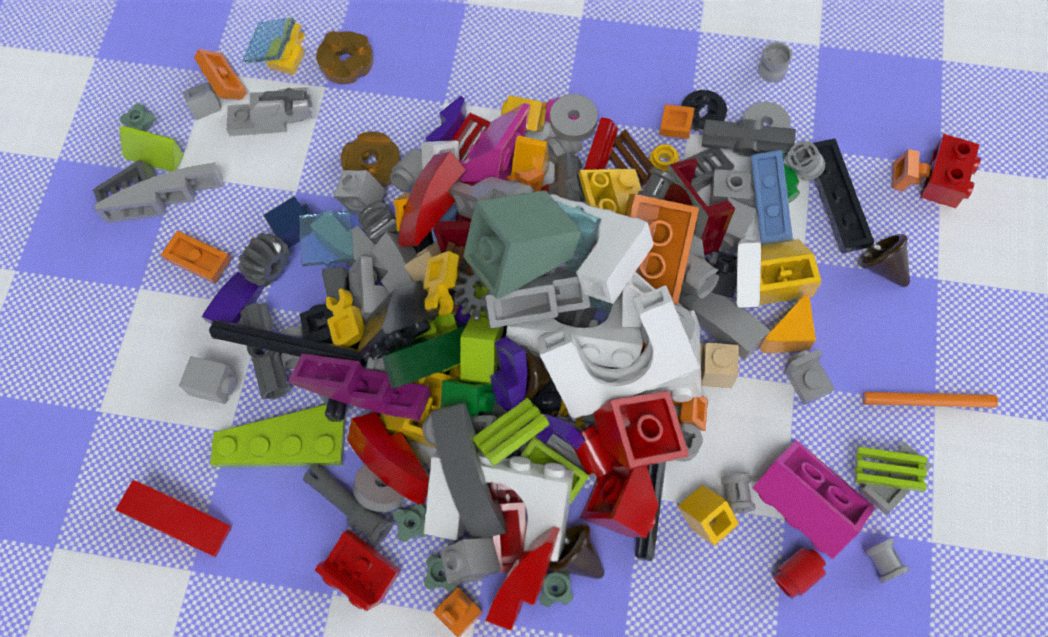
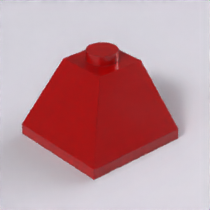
M669 391L610 400L593 412L602 446L626 469L689 457Z
M615 460L612 463L614 469L596 479L580 518L627 537L646 538L655 524V514L659 507L647 466L626 469L618 460Z

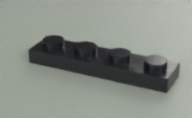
M836 138L814 142L813 144L817 147L825 161V169L815 181L841 252L847 253L871 248L875 241Z

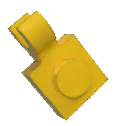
M290 22L286 29L285 41L276 40L266 61L270 69L295 75L305 54L303 46H300L305 37V33L299 32L302 27L301 24Z
M447 251L428 258L423 286L424 290L429 291L425 299V309H435L439 302L440 315L452 312L453 300L448 289L455 287V281L458 276L459 255Z

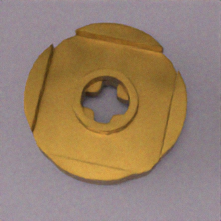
M351 31L328 32L325 34L324 41L321 42L316 52V60L320 71L325 74L329 81L336 84L354 83L356 78L362 74L365 77L370 72L374 62L372 48L367 37ZM344 54H349L350 56H352L347 57L345 61H341L340 56Z
M369 131L357 135L358 139L354 140L351 144L349 141L345 144L341 152L343 170H368L383 187L392 184L390 174L392 173V168L401 160L398 147L390 141V137L381 132ZM370 155H375V158L377 160L373 164H367L366 162H363L364 160H368L370 158Z

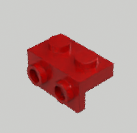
M351 530L342 533L328 558L318 563L314 569L322 576V580L328 586L340 590L348 597L349 602L353 606L365 611H369L382 603L402 571Z

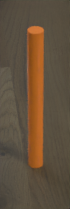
M863 392L862 397L864 405L996 408L998 406L997 395Z

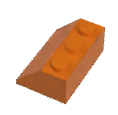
M629 194L625 216L636 217L648 222L654 244L635 272L654 289L666 285L673 303L677 304L699 207Z

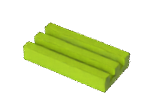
M526 398L474 436L472 440L487 460L495 466L546 428L549 422L543 414H540L539 409L533 406L531 401ZM531 420H533V421H532L531 423H529L527 426H525L524 428H522V427H523L524 425H526L528 422H530Z
M858 447L855 450L854 482L924 492L927 490V483H925V477H927V470L925 469L927 456ZM863 458L916 465V468L864 461ZM863 469L915 476L916 481L863 474Z

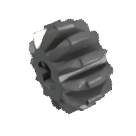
M379 200L373 204L370 203L358 215V222L375 245L386 232L399 234L400 232L397 231L396 217Z
M260 233L257 238H251L248 246H244L245 250L239 256L238 269L245 276V279L252 284L268 286L272 280L277 281L278 276L284 272V267L289 264L288 257L291 251L283 243V240L277 236H273L270 233Z
M470 266L472 276L470 277L465 272H461L459 278L464 284L457 283L453 287L454 291L461 293V295L454 298V302L456 305L466 303L461 310L464 316L473 309L475 310L474 321H479L481 312H485L486 318L489 320L486 299L481 296V299L475 297L476 287L479 286L480 290H482V286H487Z

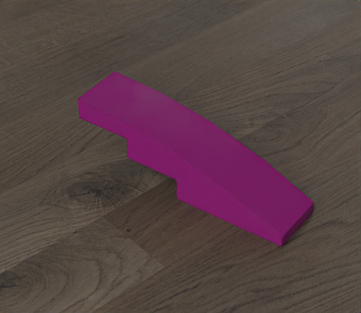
M303 353L288 379L292 385L336 401L420 421L431 395L426 385L408 383L391 388L387 373L365 370L358 361Z

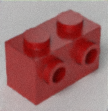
M943 134L933 150L930 161V176L925 179L920 198L955 209L963 199H969L974 188V182L970 181L971 176L976 173L981 161V157H977L980 144Z

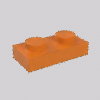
M198 49L193 58L218 97L242 100L247 91L223 54Z
M176 231L161 253L165 261L216 284L231 261L227 253L179 231Z

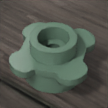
M141 103L135 104L132 109L120 117V122L123 125L146 132L150 130L152 123L155 121L154 114L148 113Z
M416 504L412 509L405 511L398 509L395 511L393 519L398 524L399 531L397 532V537L400 541L407 542L409 539L427 536V534H424V515L426 514L424 506ZM410 520L415 521V524L413 526H409L408 523Z
M436 555L430 556L426 561L428 566L427 577L424 579L426 588L429 590H433L436 587L445 588L449 592L455 590L458 583L447 584L446 575L439 576V571L444 570L442 558H438Z
M564 572L546 574L539 598L540 603L544 607H550L553 603L559 602L567 605L572 601L573 593L570 591V574ZM553 585L558 587L556 592L552 590Z

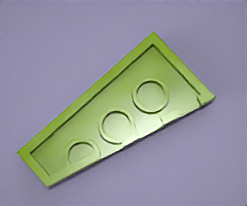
M322 405L214 432L210 465L213 467L313 466L315 464L319 466H343L346 413L343 421L331 422L325 416L327 405Z

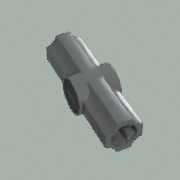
M706 119L702 147L733 150L734 153L742 156L782 150L783 154L788 156L789 150L795 144L796 129L764 126L762 122L752 119H742L737 123Z
M564 153L558 156V161L554 165V183L549 185L550 195L554 194L560 198L575 202H583L585 200L578 174L582 170V164L577 155L573 156Z
M254 303L240 311L243 325L275 332L267 304ZM247 346V352L252 358L262 399L275 400L284 397L286 393L290 392V388L281 360L282 353L269 351L267 354L259 356L261 348Z

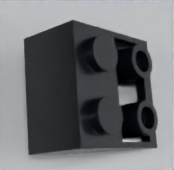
M421 280L395 288L370 314L356 353L358 361L369 357L372 360L380 359L382 355L391 352L390 349L399 348L416 340V337L431 329L430 323L439 316L436 308L431 310L425 309V299L428 296V292L423 289L424 285Z

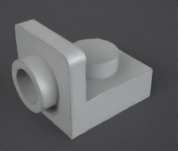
M808 350L799 352L790 359L791 363L785 371L803 405L824 397L835 389L819 362L823 356L820 350L809 353Z

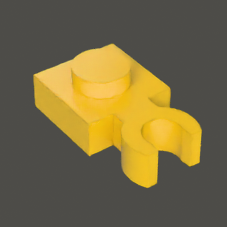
M339 289V302L336 298L326 297V306L334 314L327 322L333 344L350 347L361 340L365 326L360 309L352 306L353 297L350 291Z

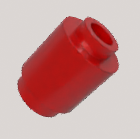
M595 425L580 431L579 433L585 440L578 450L575 448L573 450L586 474L591 475L594 473L596 478L613 470L612 463L617 459L602 446Z
M800 548L777 568L778 573L773 579L778 587L790 599H793L797 595L802 596L826 575L823 568L826 562L814 549L807 551L805 548Z

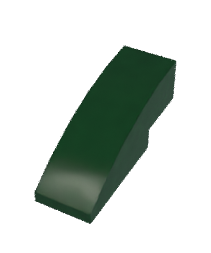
M468 322L456 323L437 333L424 335L382 355L391 388L417 381L461 363L460 337Z

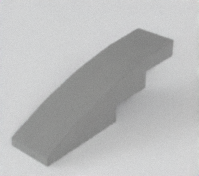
M215 162L178 169L120 190L96 203L95 211L106 223L165 216V205L193 202L194 191L223 187V176Z

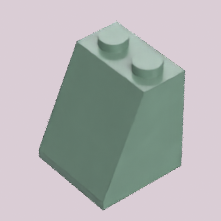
M546 190L477 201L463 257L493 296L498 299L572 259L582 230Z

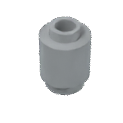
M411 149L392 168L390 180L400 191L407 192L412 190L423 170L422 151Z

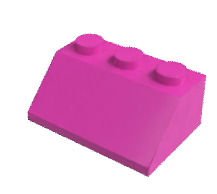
M524 103L493 120L487 130H482L478 143L471 146L467 159L460 162L466 169L460 177V182H480L489 177L506 180L507 176H510L517 135L526 136L530 104Z
M797 440L789 446L752 487L764 503L773 506L784 516L786 522L791 527L799 529L811 540L817 550L826 553L832 559L860 532L875 509V506Z

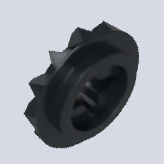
M710 90L693 91L684 98L681 104L684 107L694 108L692 126L695 131L704 129L706 119L725 121L727 116L726 102L719 94ZM707 104L708 111L705 114V116L701 118L699 115V111H701L702 108H704Z

